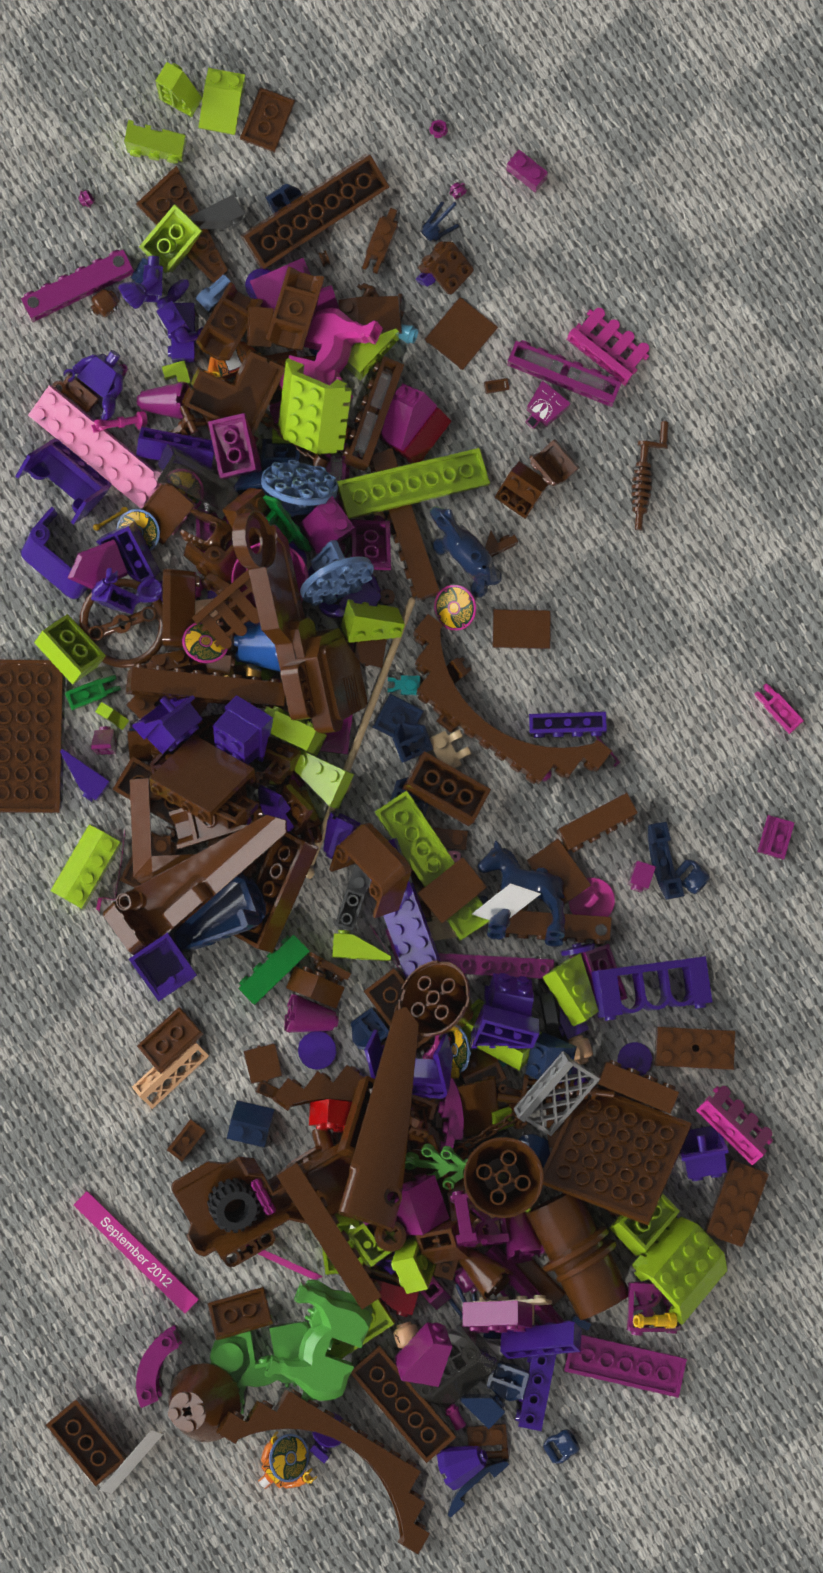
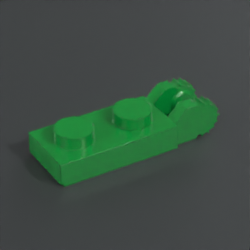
M116 675L103 679L99 678L65 692L71 710L74 711L108 697L107 695L120 691V686H114L108 690H105L103 684L115 681L117 679Z

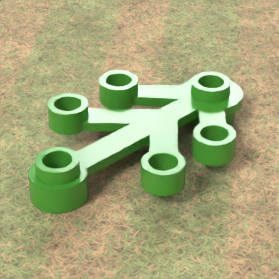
M425 1144L421 1151L423 1156L432 1157L435 1161L421 1160L413 1152L406 1153L405 1169L413 1170L416 1167L437 1169L432 1174H428L435 1175L436 1180L449 1171L456 1172L451 1177L444 1179L442 1185L446 1190L450 1188L445 1183H450L453 1189L455 1183L464 1177V1169L468 1159L463 1160L450 1146H444L441 1154H439L433 1145Z

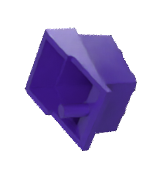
M193 695L178 700L176 698L168 699L165 696L160 700L161 704L132 726L144 740L147 738L163 755L168 750L170 752L174 751L182 741H187L199 729L198 724L203 719L191 705L192 700L195 699Z
M236 695L225 706L224 714L213 725L215 747L247 765L254 759L262 762L265 756L268 737L271 734L273 717Z
M166 933L129 958V961L158 1002L197 976L169 933Z
M493 973L490 986L485 985L484 1005L532 1017L534 1001L532 980L524 976L514 977L505 973Z
M712 1126L690 1129L679 1154L686 1177L692 1179V1181H700L705 1176L711 1175V1178L723 1176L722 1173H727L725 1154L729 1153L723 1136Z

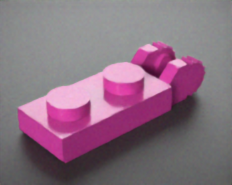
M766 683L763 685L764 690L773 698L767 701L758 691L754 695L784 730L790 734L804 720L779 693H776Z

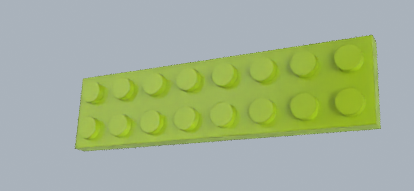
M476 448L337 481L344 513L348 519L485 487L490 484L480 449Z
M407 791L374 812L392 839L397 838L404 858L408 861L424 888L455 864ZM478 896L474 897L446 920L460 941L490 921L472 915L483 905Z

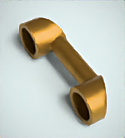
M253 664L234 665V668H230V674H224V677H231L232 674L238 675L239 672H246V677H261L262 670Z

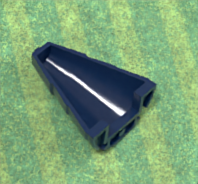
M241 872L179 926L174 933V937L180 951L190 952L213 945L217 941L231 938L233 935L251 930L262 923V919L266 916V904L255 881L252 878L248 879Z

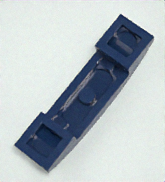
M667 822L648 825L650 858L652 866L656 867L654 874L666 900L684 897L681 879L676 878L668 841L671 840Z
M499 1460L487 1464L459 1488L449 1505L448 1516L451 1518L465 1505V1501L461 1497L490 1472L495 1478L509 1465V1462L507 1460Z

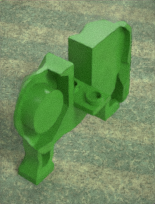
M311 1279L307 1280L306 1283L300 1282L294 1297L297 1303H310L314 1305L313 1308H308L310 1316H305L311 1327L303 1336L299 1348V1356L295 1359H288L285 1357L277 1358L271 1355L264 1373L267 1377L282 1374L288 1379L293 1380L311 1398L327 1401L343 1395L349 1375L354 1368L352 1362L326 1353L332 1348L333 1340L331 1339L335 1338L362 1348L371 1324L373 1308L370 1304L361 1309L351 1293L333 1290L319 1280Z
M299 1321L270 1326L274 1356L288 1359L298 1358L301 1341L310 1329V1324L307 1321ZM251 1331L215 1340L210 1355L211 1364L223 1368L237 1383L240 1390V1403H242L241 1414H244L243 1404L245 1402L244 1391L246 1386H267L277 1380L285 1383L286 1388L290 1387L289 1383H293L294 1387L297 1386L293 1380L288 1379L282 1374H276L272 1377L265 1375L264 1372L271 1355L261 1356L256 1361ZM303 1390V1394H302V1399H303V1400H305L306 1402H307L309 1399L312 1400V1401H315V1400H316V1399L311 1398V1397Z

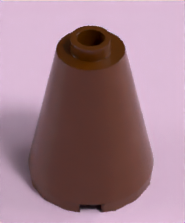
M473 1247L467 1248L469 1257L460 1259L459 1262L482 1298L486 1302L492 1300L490 1298L492 1294L497 1296L510 1281L508 1276H513V1272Z

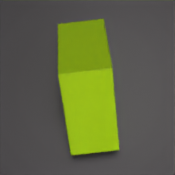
M185 361L162 366L165 380L177 377L178 382H185L189 386L191 385Z
M102 702L95 711L121 730L129 722L123 715Z

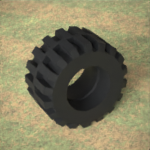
M229 1178L225 1179V1183L221 1181L218 1183V1187L214 1186L212 1188L213 1193H209L208 1197L210 1200L207 1201L209 1213L220 1229H225L229 1233L231 1230L233 1233H238L239 1229L241 1231L246 1230V1226L250 1228L253 1225L252 1221L256 1222V1214L260 1213V1202L252 1187L244 1180L239 1181L238 1178H234L231 1181ZM234 1199L243 1200L242 1205L237 1210L232 1212L224 1211L230 1201Z

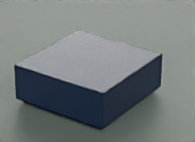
M572 1314L570 1321L575 1322L585 1330H589L591 1326L590 1321L585 1319L579 1320L577 1315Z

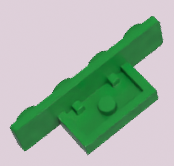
M265 495L263 499L271 509V512L266 516L270 526L276 525L288 539V542L293 541L298 549L311 552L312 548L308 544L309 540L301 534L300 527L292 521L290 513L282 507L281 500Z

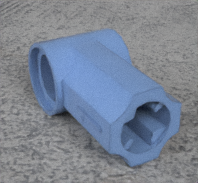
M222 275L209 288L203 289L197 295L196 300L209 313L212 312V308L217 305L231 281L225 275Z

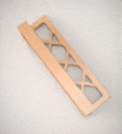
M195 1042L161 1074L153 1067L132 1088L153 1109L206 1060L209 1055ZM198 1050L201 1055L197 1059L191 1060L192 1055ZM186 1065L182 1073H177V1069L180 1066ZM172 1078L168 1086H163V1082L166 1079ZM152 1092H157V1096L152 1101L147 1098Z

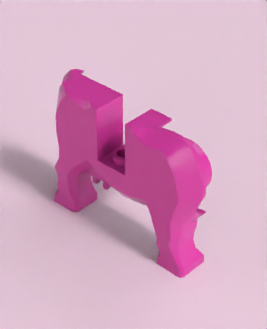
M337 308L322 309L314 313L304 344L306 348L319 350L316 360L312 361L289 355L288 358L304 365V375L330 385L337 379L343 380L339 373L347 365L353 344H366L370 342L376 345L383 328L377 321H372L368 325H362L350 319ZM283 373V375H282V377H281V380H280V386H281L282 389H283L284 373Z

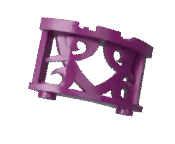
M464 1191L452 1193L450 1201L455 1203L460 1234L456 1235L458 1246L475 1247L481 1242L483 1246H491L509 1242L505 1218H491L488 1214L479 1210L471 1202L467 1193L464 1194ZM470 1209L482 1220V1222L475 1226V1229L470 1223ZM499 1220L500 1230L498 1226L495 1224V1221Z
M629 1282L626 1330L631 1331V1335L639 1336L643 1335V1332L677 1334V1331L681 1329V1325H677L673 1329L644 1325L643 1328L634 1326V1311L642 1309L643 1312L638 1314H643L644 1317H652L656 1314L651 1307L658 1305L661 1298L666 1305L665 1313H669L668 1310L673 1304L652 1282ZM634 1291H635V1295H636L637 1301H638V1303H639V1305H635V1306H634Z
M175 1325L162 1332L152 1342L140 1361L136 1376V1394L141 1408L158 1401V1397L162 1396L159 1381L161 1366L165 1358L183 1343Z

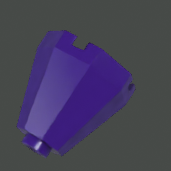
M331 811L327 819L323 851L326 852L325 856L333 859L336 846L361 824L341 813L335 816V811Z
M479 1446L445 1447L437 1454V1461L440 1473H445L447 1477L443 1479L445 1484L452 1490L461 1488L486 1466L488 1457L485 1450H482Z

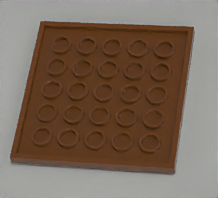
M614 1094V1098L597 1096L595 1099H590L591 1095H588L587 1099H583L566 1118L543 1168V1185L649 1226L692 1127V1123Z

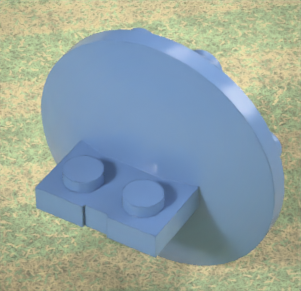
M289 460L288 463L274 462L272 466L265 469L262 473V487L271 496L281 500L282 507L290 513L291 517L310 514L314 510V505L326 503L330 497L333 496L335 498L338 492L336 478L326 472V469L322 466L315 467L299 463L297 460Z
M331 540L311 561L315 573L303 583L300 594L303 600L311 603L312 606H317L322 602L331 605L339 598L350 593L359 592L362 589L361 586L372 579L371 575L374 567L370 559L366 557L345 558L337 540Z

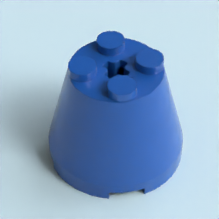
M251 621L244 624L247 628L246 635L238 636L235 634L234 645L238 646L236 662L253 664L261 668L281 672L275 645L262 631L260 622L257 624Z

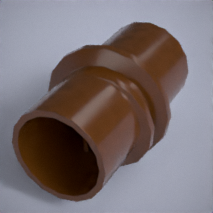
M562 1193L526 1213L549 1259L542 1268L544 1272L555 1271L557 1275L556 1280L558 1283H561L579 1320L599 1314L628 1297V1286L610 1253L617 1244L614 1239L604 1240L610 1231L607 1226L597 1227L584 1200Z

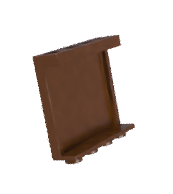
M193 734L149 777L150 789L154 794L162 796L171 804H176L185 812L191 813L198 817L199 820L212 825L213 815L245 783L251 786L255 782V770L253 767Z

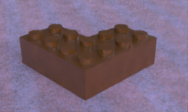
M249 348L233 383L198 367L191 381L193 387H188L182 400L183 405L215 420L245 413L254 436L285 371V366Z
M365 1076L359 1080L337 1150L338 1154L351 1159L354 1155L368 1106L363 1103L364 1096L370 1099L371 1093L367 1092L366 1089L368 1085L373 1087L374 1078ZM412 1094L411 1103L422 1106L426 1110L429 1131L431 1123L428 1122L433 1120L437 1104ZM413 1131L412 1133L408 1132L407 1140L419 1145L426 1141L427 1137H422V1133L419 1136L415 1135V1131Z

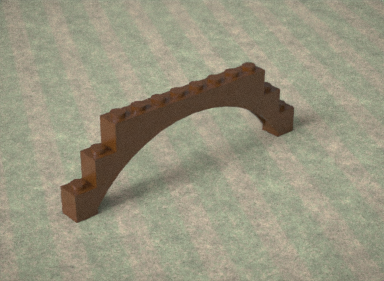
M426 615L413 634L418 644L426 645V648L415 661L416 669L421 674L428 675L416 692L420 701L432 705L433 710L439 715L444 714L448 717V721L456 727L459 725L464 729V733L468 737H475L480 741L479 744L483 748L491 749L499 760H505L510 763V767L514 771L522 772L526 775L525 778L532 784L536 783L539 785L551 768L555 769L554 772L558 776L568 779L581 761L589 771L594 770L597 772L612 750L598 739L595 743L578 747H545L517 740L484 721L466 703L449 675L441 646L440 631L443 628V624L431 615Z
M346 1065L334 1082L330 1081L331 1078L326 1073L317 1071L304 1089L301 1087L300 1082L288 1078L275 1094L273 1101L287 1111L291 1107L326 1099L352 1102L358 1082L364 1077L360 1075V1071L356 1067ZM431 1124L428 1135L434 1134L439 1148L440 1141H443L444 1136ZM449 1171V1172L447 1173V1174H448V1177H451V1176L454 1175L456 1172H454V1171ZM464 1177L455 1183L452 1191L443 1193L449 1215L447 1222L457 1220L455 1203L450 1201V1196L456 1191H464V1194H466ZM469 1210L470 1223L473 1224L477 1218L474 1216V1212Z
M294 1389L291 1392L288 1390L284 1391L274 1410L272 1409L274 1405L265 1400L261 1403L256 1400L245 1421L243 1420L245 1416L237 1411H234L233 1414L229 1411L226 1413L216 1433L236 1444L238 1439L267 1430L301 1429L329 1436L348 1446L369 1464L384 1485L393 1504L398 1521L400 1535L398 1543L419 1554L430 1533L425 1531V1525L418 1521L415 1522L426 1503L421 1500L422 1495L413 1490L410 1492L421 1472L416 1469L417 1464L409 1459L406 1462L401 1460V1454L392 1449L390 1452L383 1449L385 1446L383 1443L376 1439L373 1442L367 1439L368 1434L359 1429L357 1432L352 1430V1425L343 1419L340 1422L334 1419L335 1414L327 1409L324 1412L319 1410V1404L310 1399L306 1402L301 1399L302 1394Z

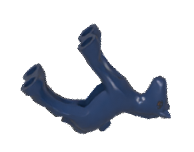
M434 506L430 510V515L445 535L444 538H438L434 541L433 550L438 555L449 552L474 580L470 587L473 596H485L489 585H497L501 582L502 573L494 567L490 553L479 539L465 526L457 524L451 509Z
M495 841L494 848H491L490 852L477 865L479 872L485 874L500 870L502 872L501 891L509 884H513L540 893L536 898H541L546 903L553 917V922L547 928L545 944L552 947L562 946L565 936L564 902L561 900L565 898L562 878L548 873L546 868H537L536 871L521 869L514 854L508 849L502 848L501 844ZM502 909L490 918L487 931L489 938L502 939L505 937L511 916L509 909Z

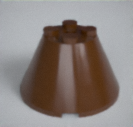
M436 960L419 966L408 976L401 988L403 992L401 1000H398V1009L408 1008L419 1024L418 1035L430 1037L455 1032L464 1027L473 1017L467 977L459 967L450 962H439Z
M507 1137L493 1138L479 1145L469 1156L464 1169V1186L471 1202L482 1212L498 1218L514 1217L528 1210L538 1199L543 1186V1169L535 1152L525 1143ZM505 1172L507 1179H503L500 1182L498 1174Z
M210 1363L190 1365L177 1374L170 1386L168 1417L183 1434L193 1440L200 1442L220 1440L224 1437L216 1433V1430L226 1413L229 1411L233 1414L234 1411H237L241 1414L242 1411L238 1385L227 1371L217 1365Z

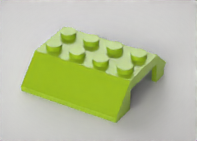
M289 358L286 359L278 422L284 440L315 454L337 453V450H344L345 436L343 435H346L348 422L346 419H348L352 389L346 388L347 383L338 379L332 384L327 385L303 374V364Z
M682 1216L679 1219L675 1217L655 1240V1243L646 1252L642 1253L644 1256L640 1255L632 1264L633 1268L636 1269L634 1274L641 1282L650 1279L673 1304L668 1311L676 1314L677 1321L681 1325L686 1322L728 1271L724 1252L698 1224Z

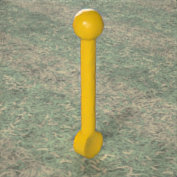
M122 507L120 512L103 522L94 524L93 529L99 531L100 527L127 512V507Z

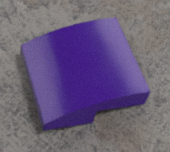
M260 785L258 787V796L264 815L287 820V832H290L294 826L286 816V813L291 808L282 795Z

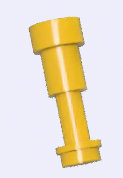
M673 1312L653 1315L652 1317H644L643 1314H638L634 1316L633 1324L638 1328H643L644 1325H653L654 1327L673 1329L677 1326V1316Z

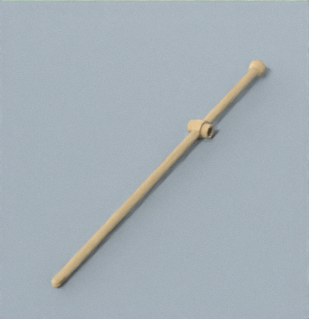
M414 597L408 599L402 615L405 623L403 633L416 601ZM402 636L400 638H393L343 768L349 772L351 771ZM352 782L350 783L346 793L350 791ZM328 806L320 827L322 841L314 843L319 849L306 876L308 879L313 878L315 875L313 867L325 838L327 819L331 811H335L336 808Z

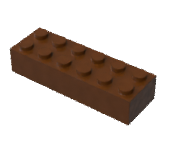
M287 832L270 847L255 881L265 900L266 916L258 926L233 936L257 949L273 953L319 849L318 846Z
M380 1344L354 1366L351 1372L352 1376L426 1463L456 1438L454 1431L412 1382L401 1381L395 1361Z

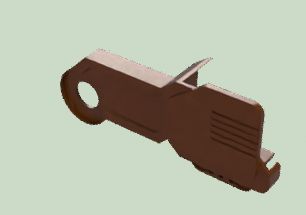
M261 512L242 513L235 519L233 524V547L239 562L249 570L261 629L275 645L291 720L312 718L313 727L316 732L323 734L338 732L342 729L344 719L367 706V695L360 662L347 644L346 638L339 628L316 631L315 624L311 618L304 616L288 539L276 525L270 526L268 520ZM251 527L255 528L260 539V548L257 554L252 551L249 544V531Z
M339 1144L303 1164L308 1172L305 1175L308 1181L313 1180L317 1186L316 1194L319 1198L324 1197L329 1205L326 1209L330 1215L336 1214L339 1211L352 1162L351 1158L337 1153ZM237 1157L228 1163L208 1161L176 1179L171 1185L173 1194L191 1224L187 1239L195 1253L205 1257L217 1251L228 1267H235L272 1246L275 1242V1235L272 1230L283 1223L291 1220L307 1224L278 1177L274 1176L267 1180L254 1158ZM230 1178L233 1181L234 1178H238L239 1181L244 1180L251 1186L253 1180L260 1178L263 1187L266 1188L271 1198V1202L276 1207V1211L273 1214L267 1215L264 1211V1206L260 1203V1213L256 1214L257 1220L256 1222L252 1221L253 1225L250 1228L246 1226L244 1231L239 1229L238 1233H233L231 1230L229 1233L216 1225L209 1213L207 1201L210 1200L208 1197L209 1193H213L212 1188L214 1186L218 1187V1183L221 1181L225 1183V1179ZM234 1199L230 1201L224 1211L232 1212L237 1210L242 1205L243 1200ZM268 1233L266 1237L261 1238L262 1235Z

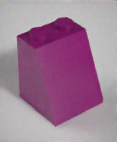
M333 496L326 503L318 505L298 525L317 554L331 540H337L339 545L351 537L355 528Z
M422 1173L416 1175L415 1180L403 1183L402 1201L396 1221L404 1227L406 1235H424L449 1219L435 1175ZM395 1194L396 1203L398 1201V1196Z
M427 1322L396 1355L395 1362L401 1381L439 1387L452 1349L445 1325L438 1322Z

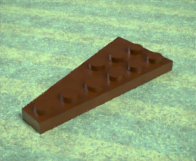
M177 165L136 203V206L156 226L174 204L188 217L199 212ZM201 229L202 233L186 257L214 284L222 275H226L228 270L208 229Z

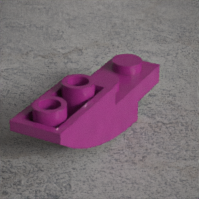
M452 1078L450 1079L448 1094L445 1098H442V1101H439L437 1112L440 1113L439 1118L447 1119L442 1126L444 1139L439 1144L440 1153L444 1146L453 1148L454 1140L461 1141L463 1138V1108L457 1086Z

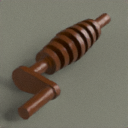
M666 421L661 422L660 443L638 441L637 446L641 447L640 461L635 466L639 469L634 471V475L639 477H633L632 480L633 483L638 484L631 485V490L638 491L631 493L633 498H637L632 500V505H637L632 508V512L636 514V531H642L643 515L648 512V508H644V506H649L650 501L645 499L651 498V493L645 492L652 491V486L646 485L652 484V479L648 478L652 476V471L647 470L651 469V463H648L649 448L668 449L669 422Z
M524 1074L521 1096L498 1093L497 1101L518 1104L525 1096L527 1086H533L538 1079L528 1078V1075ZM574 1079L570 1080L568 1087L577 1086L578 1079L576 1085H574ZM565 1082L558 1083L555 1086V1090L565 1088ZM596 1084L584 1099H587L588 1095H591L590 1099H595L597 1096L614 1098L615 1091L598 1088ZM579 1090L569 1092V1099L572 1098L573 1093H575L576 1098L579 1095Z

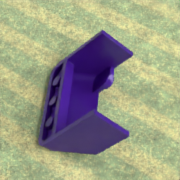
M52 439L28 454L15 476L19 479L26 473H29L36 480H43L48 477L75 500L72 504V509L76 513L71 521L73 525L93 510L112 485L58 439Z
M51 507L32 528L22 547L21 556L68 598L78 599L86 592L88 587L68 579L67 577L72 568L45 546L50 538V531L47 526L58 515L56 510Z
M378 1030L373 1031L364 1050L371 1078L374 1079L376 1078L385 1045H381ZM443 1034L438 1048L433 1054V1059L415 1058L413 1095L438 1099L447 1096L450 1089L453 1061L447 1034Z

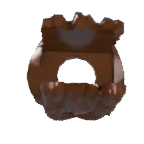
M192 509L190 512L195 518L215 527L213 535L204 541L181 529L180 534L183 539L203 551L212 546L220 547L226 551V545L232 537L231 525L212 514Z

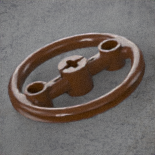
M124 578L117 579V582L111 584L137 590L141 582ZM92 592L87 596L80 612L79 625L94 643L115 632H129L133 629L134 625L153 620L159 621L156 640L145 653L132 659H117L105 654L106 657L103 659V663L113 667L130 668L134 667L135 664L147 662L151 659V656H154L163 645V603L160 598L139 612L131 615L122 613L115 616L113 621L89 627V613L95 601L91 600ZM148 608L153 610L154 616L152 619L148 618L146 615V610ZM137 617L136 620L128 622L124 626L120 625L110 629V627L120 624L122 621H128ZM95 628L100 629V638L94 636L93 631Z

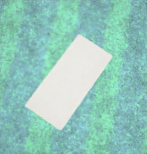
M509 884L472 913V915L490 920L491 917L502 909H509L511 912L510 917H512L538 897L540 893Z
M151 1430L100 1488V1491L112 1494L163 1434Z

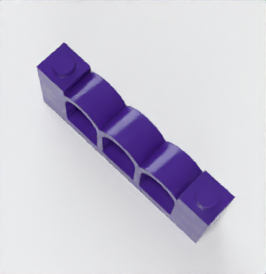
M706 956L591 972L595 1001L599 1011L597 1015L598 1018L605 1017V1021L616 1020L617 1015L635 1013L642 1008L653 1011L665 1008L667 1005L671 1007L694 1005L695 1009L704 1008L706 1003L713 1002ZM682 968L685 997L681 1002L676 1001L672 996L668 969ZM657 971L660 1000L656 1005L650 1004L647 1000L643 973ZM632 974L635 1003L631 1009H628L621 1002L617 976Z

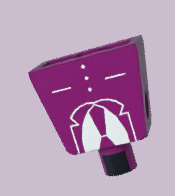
M542 381L526 410L531 416L525 423L532 429L540 422L547 427L570 407L571 403Z

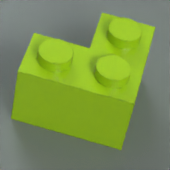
M364 1223L348 1234L350 1238L349 1243L352 1247L355 1246L361 1256L360 1258L369 1269L392 1253L378 1247L374 1239L375 1237ZM385 1232L387 1236L385 1237L384 1242L386 1240L388 1241L389 1239H391L392 1241L395 1240L393 1238L395 1232Z

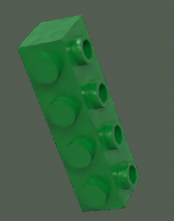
M287 935L280 942L282 946L278 950L274 948L273 953L267 955L269 959L264 964L259 962L252 969L254 973L250 977L246 975L239 982L241 986L238 989L253 1005H256L310 952L295 935L292 937Z

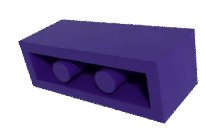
M174 303L191 331L195 332V304ZM168 332V339H171V346H168V357H171L172 362L185 361V363H195V341L176 343Z

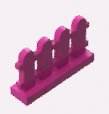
M596 308L594 311L590 309L587 313L589 317L582 325L578 323L569 332L566 340L626 386L632 375L637 372L638 369L635 367L642 359L645 361L648 359L649 345L647 343H640L636 346L632 343L635 337L633 332L626 331L622 335L617 331L620 327L618 320L612 319L607 323L603 320L605 316L604 309ZM599 324L603 327V330L596 337L591 332ZM612 336H615L618 341L610 348L606 343ZM629 347L633 352L625 360L621 355Z
M716 1086L713 1089L715 1092L714 1096L711 1097L709 1095L696 1111L753 1165L767 1152L763 1147L766 1143L768 1145L772 1143V1131L768 1127L761 1129L757 1125L758 1117L754 1113L747 1115L743 1111L744 1103L739 1099L733 1101L729 1097L731 1092L728 1087L722 1086L720 1088ZM724 1102L729 1106L727 1111L721 1107ZM738 1116L743 1119L741 1124L736 1121ZM752 1129L757 1133L755 1138L749 1134Z

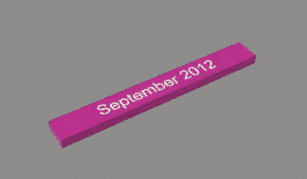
M88 1191L74 1204L108 1240L184 1313L199 1300Z

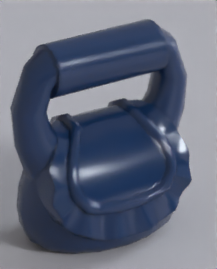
M685 860L675 871L676 878H680L689 866L692 865L694 869L691 870L684 880H681L682 887L687 888L690 893L697 894L707 884L710 875L702 870L697 862Z
M568 1429L548 1437L543 1443L545 1452L552 1463L555 1464L564 1463L570 1456L578 1453L580 1450L576 1438ZM550 1442H554L560 1454L563 1455L560 1459L551 1447Z

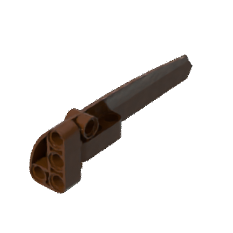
M270 815L261 817L128 892L119 894L116 901L103 911L104 918L129 953L132 955L137 954L166 933L181 926L287 833V820Z
M407 1007L394 1012L338 1211L339 1215L391 1230L394 1229L402 1201L419 1026ZM388 1194H396L398 1201L390 1203L387 1199Z

